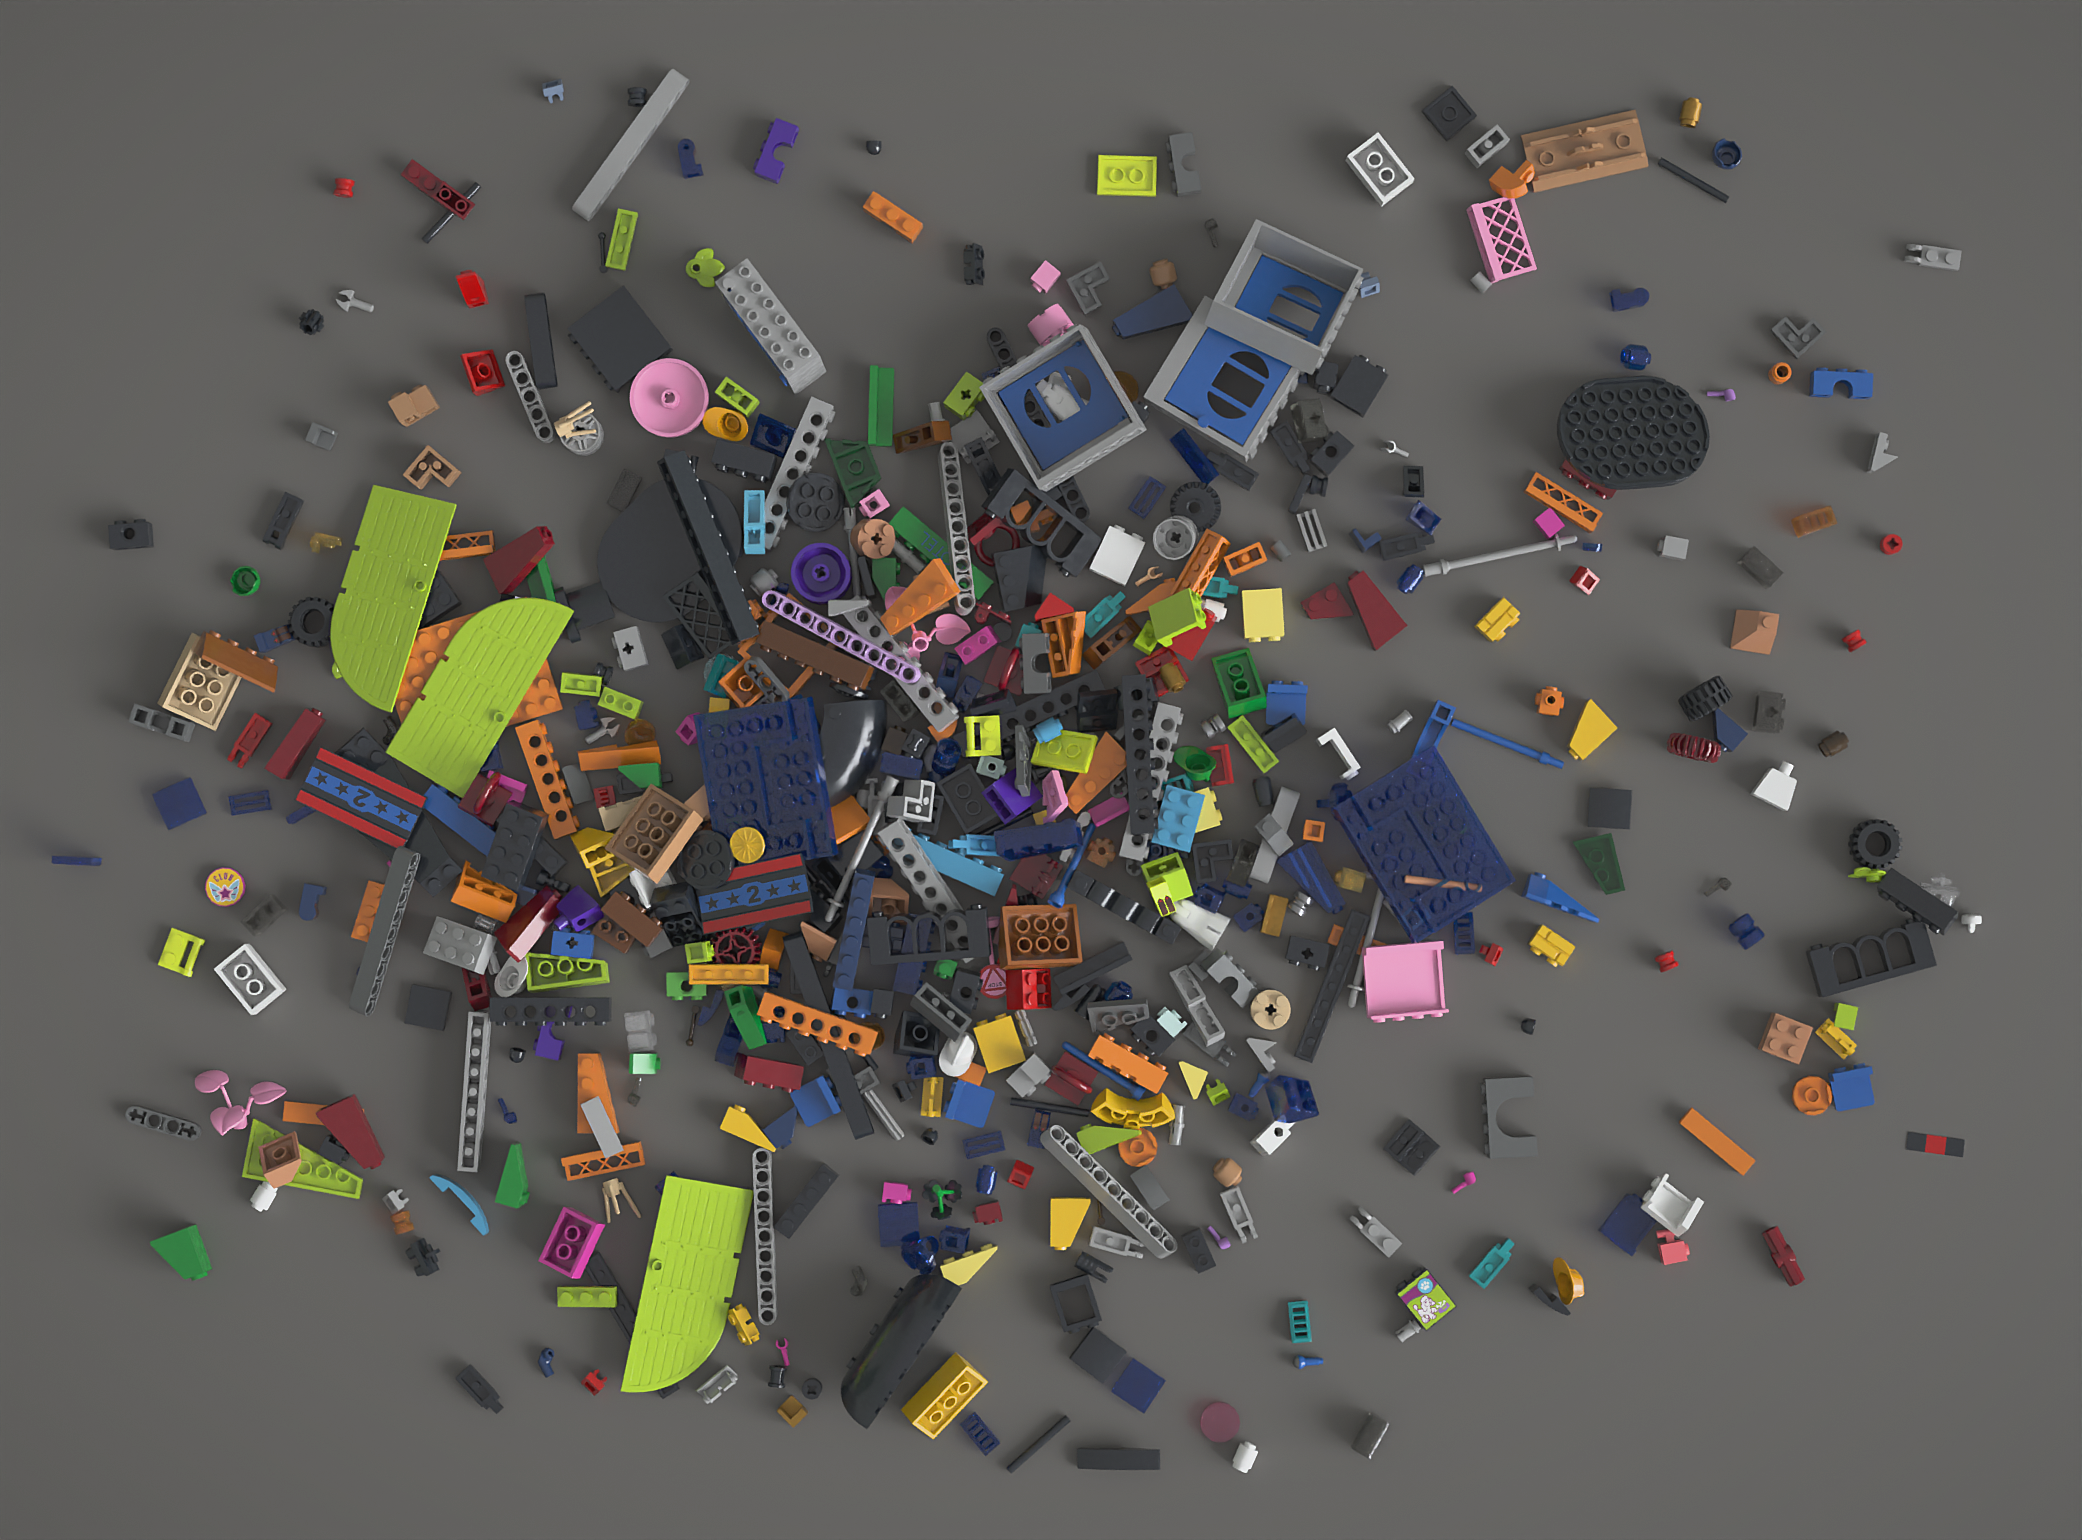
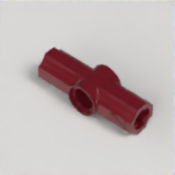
M1778 1226L1771 1227L1761 1233L1771 1251L1770 1255L1778 1269L1780 1268L1789 1287L1805 1280L1796 1262V1256L1790 1245L1784 1240Z

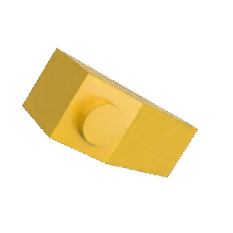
M737 1104L734 1107L729 1106L720 1129L772 1152L776 1151V1148L749 1113L745 1112L746 1108Z

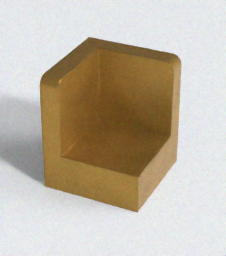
M793 1395L777 1409V1412L793 1428L809 1412Z

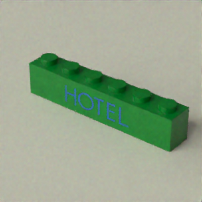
M903 506L888 523L894 528L895 537L899 538L901 536L905 539L904 544L912 551L917 549L921 553L919 557L926 563L933 559L941 558L951 575L947 542ZM962 563L956 564L958 569H965ZM971 563L975 599L980 601L994 582ZM958 583L963 589L967 588L966 583Z

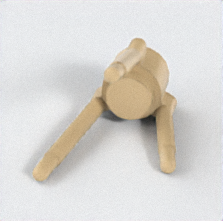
M590 401L568 415L559 418V421L554 422L555 429L560 437L565 435L566 438H570L572 436L596 433L595 429L571 431L574 429V421L594 411L591 408L576 415L591 405Z
M618 1178L602 1183L607 1223L611 1222L609 1197L612 1198L616 1214L620 1213L616 1200V1195L620 1194L619 1190L622 1191L637 1217L641 1218V1214L627 1193L623 1182L619 1183Z

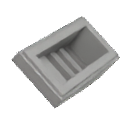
M829 600L828 615L837 616L871 605V601Z

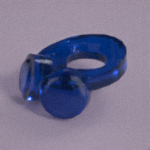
M884 855L871 867L884 869L875 878L890 879L893 875V866H890L889 859Z

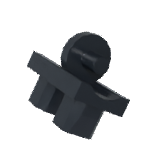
M424 1238L410 1244L411 1247L405 1251L410 1260L416 1257L419 1265L414 1267L417 1276H428L440 1270L436 1263L439 1261L436 1254L441 1251L439 1248L433 1250L431 1244L427 1245Z

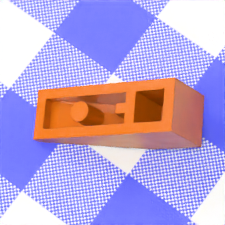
M1175 578L1163 580V584L1158 585L1125 610V615L1149 612V606L1168 598L1177 582Z

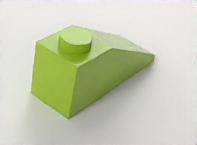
M1091 1124L1080 1127L1081 1131L1076 1133L1080 1145L1089 1154L1142 1134L1141 1130L1092 1126Z

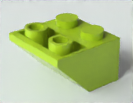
M1178 852L1141 865L1145 883L1163 876L1169 887L1173 902L1193 895Z

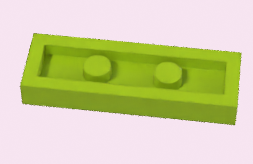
M618 208L606 267L626 270L638 217L637 212Z
M1243 715L1227 727L1263 774L1279 762Z
M558 1286V1307H617V1286Z

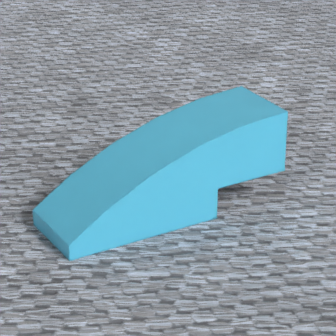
M744 490L745 554H765L764 490Z

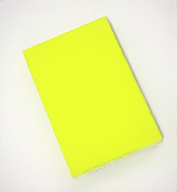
M1098 155L1097 195L1156 197L1157 157Z
M1060 730L1061 735L1046 743H1039L1037 740L1030 761L1033 765L1087 774L1098 737L1090 734Z

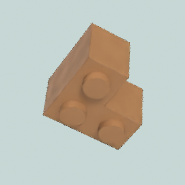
M426 385L414 387L410 394L398 392L391 397L392 400L388 401L397 419L405 427L410 426L440 408L429 387Z
M427 445L404 472L403 476L422 490L433 476L438 478L447 487H450L462 472Z

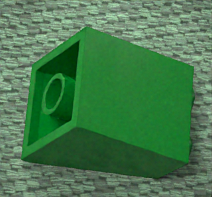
M197 1225L150 1241L151 1246L184 1280L191 1278L192 1281L207 1276V1271L212 1269Z

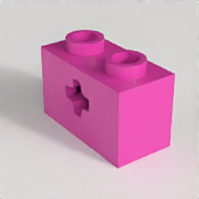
M989 625L954 649L966 665L1002 641L992 626Z

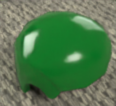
M240 566L233 572L230 579L233 593L239 596H249L259 589L260 576L256 569L250 566Z

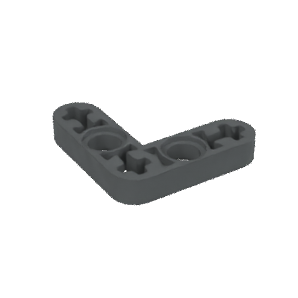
M757 656L750 657L744 664V670L765 695L753 703L743 713V716L746 714L750 716V714L758 711V715L765 719L782 707L790 695L786 687L761 658ZM762 678H769L771 685H766ZM762 702H767L771 709H764Z

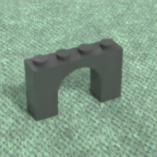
M1533 1077L1483 1078V1083H1480L1481 1095H1484L1485 1103L1481 1104L1482 1115L1486 1117V1123H1483V1134H1487V1142L1484 1143V1154H1488L1490 1159L1538 1156L1537 1136H1508L1498 1128L1496 1123L1497 1109L1505 1100L1518 1097H1534Z

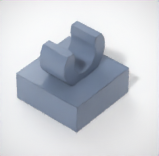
M562 79L542 83L544 96H548L550 103H553L552 96L554 94L559 95L560 100H563L562 92H564Z
M1369 272L1361 274V277L1364 278L1359 287L1361 298L1379 293L1380 285L1377 276L1371 278Z

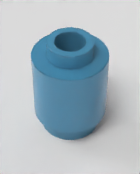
M1051 717L1036 725L1037 728L1033 729V732L1039 743H1046L1061 735L1060 730L1063 727L1059 719L1054 720Z

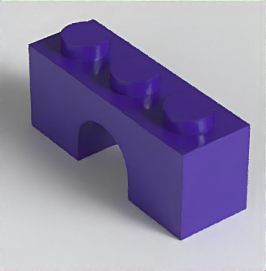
M778 118L775 119L774 123H770L767 131L769 137L767 141H763L760 149L762 151L761 157L756 159L753 166L757 177L775 184L779 183L785 165L784 162L776 160L773 154L779 146L793 148L799 132L798 126Z
M548 1006L546 1014L549 1017H553L556 1010L553 1006ZM568 1006L566 1008V1014L569 1017L571 1015L572 1006ZM547 1022L546 1026H538L537 1031H540L539 1039H535L533 1050L536 1051L535 1055L561 1060L565 1040L557 1039L552 1034L551 1028L554 1022Z

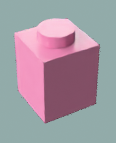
M1045 260L1031 277V286L1039 293L1043 291L1046 294L1061 276V272Z

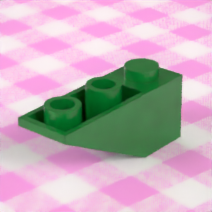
M872 558V578L884 601L885 594L890 587H900V582H897V575H900L901 567L900 563H897L896 558Z
M740 985L725 991L729 1011L748 1049L751 1050L767 1044L760 1016L757 1015L758 1007L753 987Z

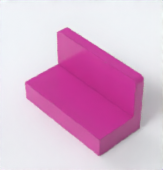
M489 770L487 778H490L494 771ZM502 774L498 784L512 792L509 801L515 800L520 803L523 802L529 787L525 783Z
M1112 797L1087 811L1090 813V817L1097 828L1129 811V804L1125 797L1119 799Z

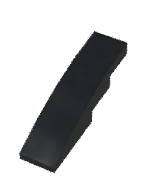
M1125 1447L1078 1448L1077 1468L1096 1470H1160V1449Z

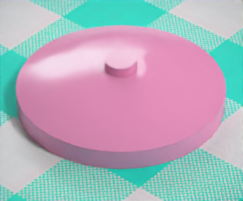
M660 359L646 365L635 377L630 390V406L636 420L644 429L660 437L673 438L691 432L701 423L709 405V392L704 378L696 368L679 359Z

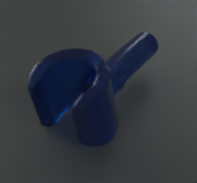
M779 583L776 591L787 594L789 584ZM775 595L770 602L771 605H774L777 601Z
M498 1099L504 1113L505 1122L509 1124L516 1123V1113H509L503 1099Z

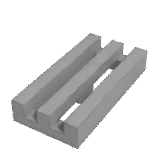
M1312 509L1297 514L1296 517L1308 553L1327 547L1316 510ZM1311 514L1313 516L1322 543L1320 545L1318 544L1309 515ZM1302 517L1306 518L1315 545L1314 547H1311L1309 538L1307 536L1302 521Z

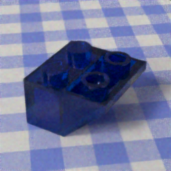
M1279 1075L1265 1087L1275 1121L1291 1124L1319 1115L1309 1081Z

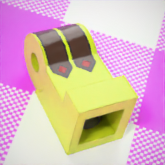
M1163 876L1146 883L1157 910L1162 917L1176 911L1169 887Z

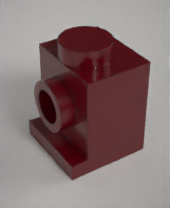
M999 1200L975 1206L976 1211L972 1212L975 1223L983 1222L984 1225L995 1223L997 1218L999 1222L1003 1221Z

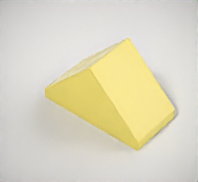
M1179 1061V1066L1192 1098L1197 1099L1208 1072L1184 1061Z

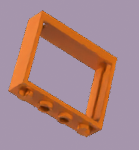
M787 594L789 598L799 602L793 595ZM770 609L764 618L772 623L779 614ZM805 613V615L811 619L810 614ZM758 623L759 632L763 626V623L761 625ZM822 623L820 628L826 632L828 626ZM758 635L738 645L739 650L737 652L743 658L747 655L751 657L747 651L755 643ZM837 635L838 641H844L841 637ZM831 642L826 645V647L832 650L838 648L837 645ZM808 666L789 689L786 687L790 695L789 698L795 697L815 674V672H812L813 667Z

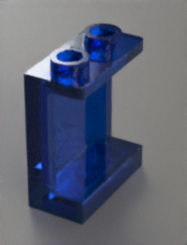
M884 752L880 772L884 775L907 780H921L924 762L920 759Z
M1626 1193L1598 1229L1600 1233L1630 1256L1635 1254L1637 1246L1657 1222L1656 1219L1641 1208L1643 1200L1635 1193L1632 1196Z

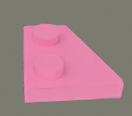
M1052 770L1042 781L1043 806H1047V816L1043 818L1044 824H1051L1068 805L1063 781L1057 770Z

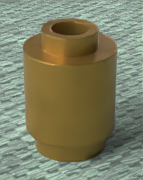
M1689 97L1683 101L1679 117L1681 126L1695 128L1696 124L1699 123L1702 103L1699 102V99Z
M1167 663L1159 669L1160 677L1169 692L1178 693L1184 689L1186 681L1177 666H1174L1173 663Z

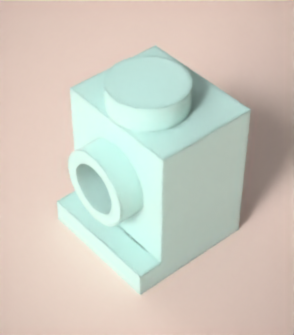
M981 756L976 773L999 780L1000 776H1004L1007 766L1004 765V760L991 756ZM989 764H995L996 769L990 771L988 769Z
M1164 1007L1157 1013L1159 1017L1157 1021L1172 1037L1176 1036L1187 1025L1185 1021L1182 1023L1179 1021L1181 1016L1174 1009L1170 1012Z

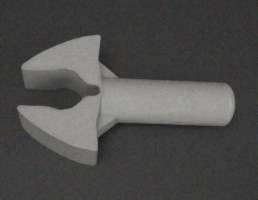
M353 290L339 292V294L347 296L350 300L342 302L336 299L337 303L345 311L348 312L351 306L368 312L373 311L374 306L372 304L354 298L355 292Z
M607 717L600 719L602 727L585 738L586 743L591 744L605 734H610L613 738L617 734L620 724L613 729L606 728L616 718Z

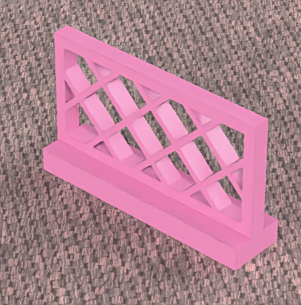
M1502 197L1481 204L1477 203L1466 209L1488 279L1491 283L1537 269L1515 199ZM1502 202H1510L1511 210L1509 214L1499 209ZM1489 207L1495 210L1491 219L1484 215L1482 208ZM1497 212L1507 217L1503 225L1494 221ZM1509 219L1517 224L1515 232L1506 228ZM1491 224L1501 229L1497 237L1489 232ZM1503 231L1513 236L1509 244L1499 239ZM1515 237L1523 243L1521 251L1511 246ZM1497 242L1506 247L1503 256L1496 253L1495 246ZM1509 249L1519 254L1515 263L1505 258ZM1521 256L1528 259L1530 267L1523 268L1518 265ZM1503 261L1513 266L1510 273L1503 274L1501 269Z

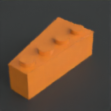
M941 558L933 559L881 616L880 619L890 635L900 633L961 592Z
M1105 732L1094 750L1087 774L1079 773L1066 794L1068 798L1067 806L1075 815L1127 767L1125 750L1107 732Z
M1104 1033L1103 1036L1099 1034L1088 1056L1092 1059L1095 1058L1103 1065L1116 1070L1123 1076L1132 1079L1134 1082L1157 1094L1168 1075V1072L1165 1071L1167 1067L1158 1062L1155 1065L1150 1063L1148 1056L1140 1052L1138 1055L1131 1052L1132 1048L1124 1043L1118 1045L1113 1042L1115 1038L1107 1033Z
M601 1053L578 1054L577 1133H593L580 1104L599 1096L615 1132H620Z

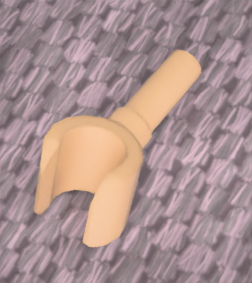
M1159 566L1151 567L1148 570V574L1135 582V584L1139 586L1147 580L1160 578L1163 573L1155 575L1154 571Z

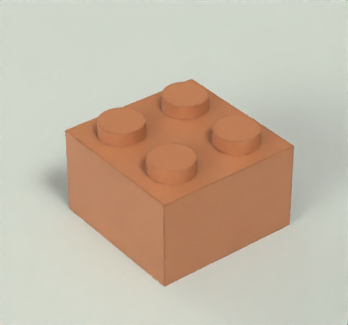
M1771 1013L1758 1050L1799 1065L1813 1027L1780 1014Z

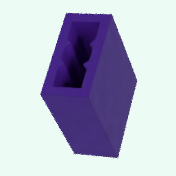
M1016 768L982 792L1004 824L1014 819L1043 797L1032 781L1030 784V796L1022 797L1019 789L1015 787Z

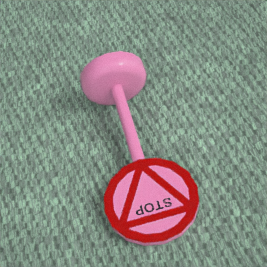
M988 917L989 931L990 928L998 926L1000 917ZM990 931L992 954L989 956L990 965L985 966L980 971V979H983L980 992L988 998L998 999L1006 995L1007 969L1000 970V964H995Z

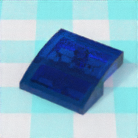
M191 777L152 794L168 831L207 813Z
M918 1202L878 1204L881 1247L920 1245Z

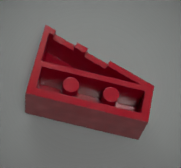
M738 1053L734 1076L744 1080V1084L755 1086L756 1082L763 1083L762 1087L774 1089L775 1086H780L782 1091L793 1092L794 1089L800 1090L804 1066Z

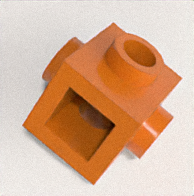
M1546 686L1545 689L1540 690V693H1536L1535 705H1538L1537 714L1558 716L1559 709H1563L1564 697H1561L1562 692L1557 691L1556 687ZM1548 698H1550V699L1552 700V703H1551V704L1548 703V701H1547Z

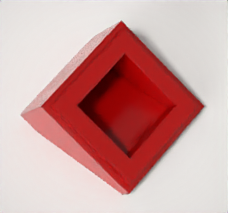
M1580 566L1571 577L1570 582L1589 595L1600 579L1588 568Z
M1016 1160L1007 1182L1025 1190L1034 1167Z

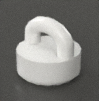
M1979 914L1962 915L1961 923L1968 924V931L1973 933L1975 924L1982 923L1981 916Z

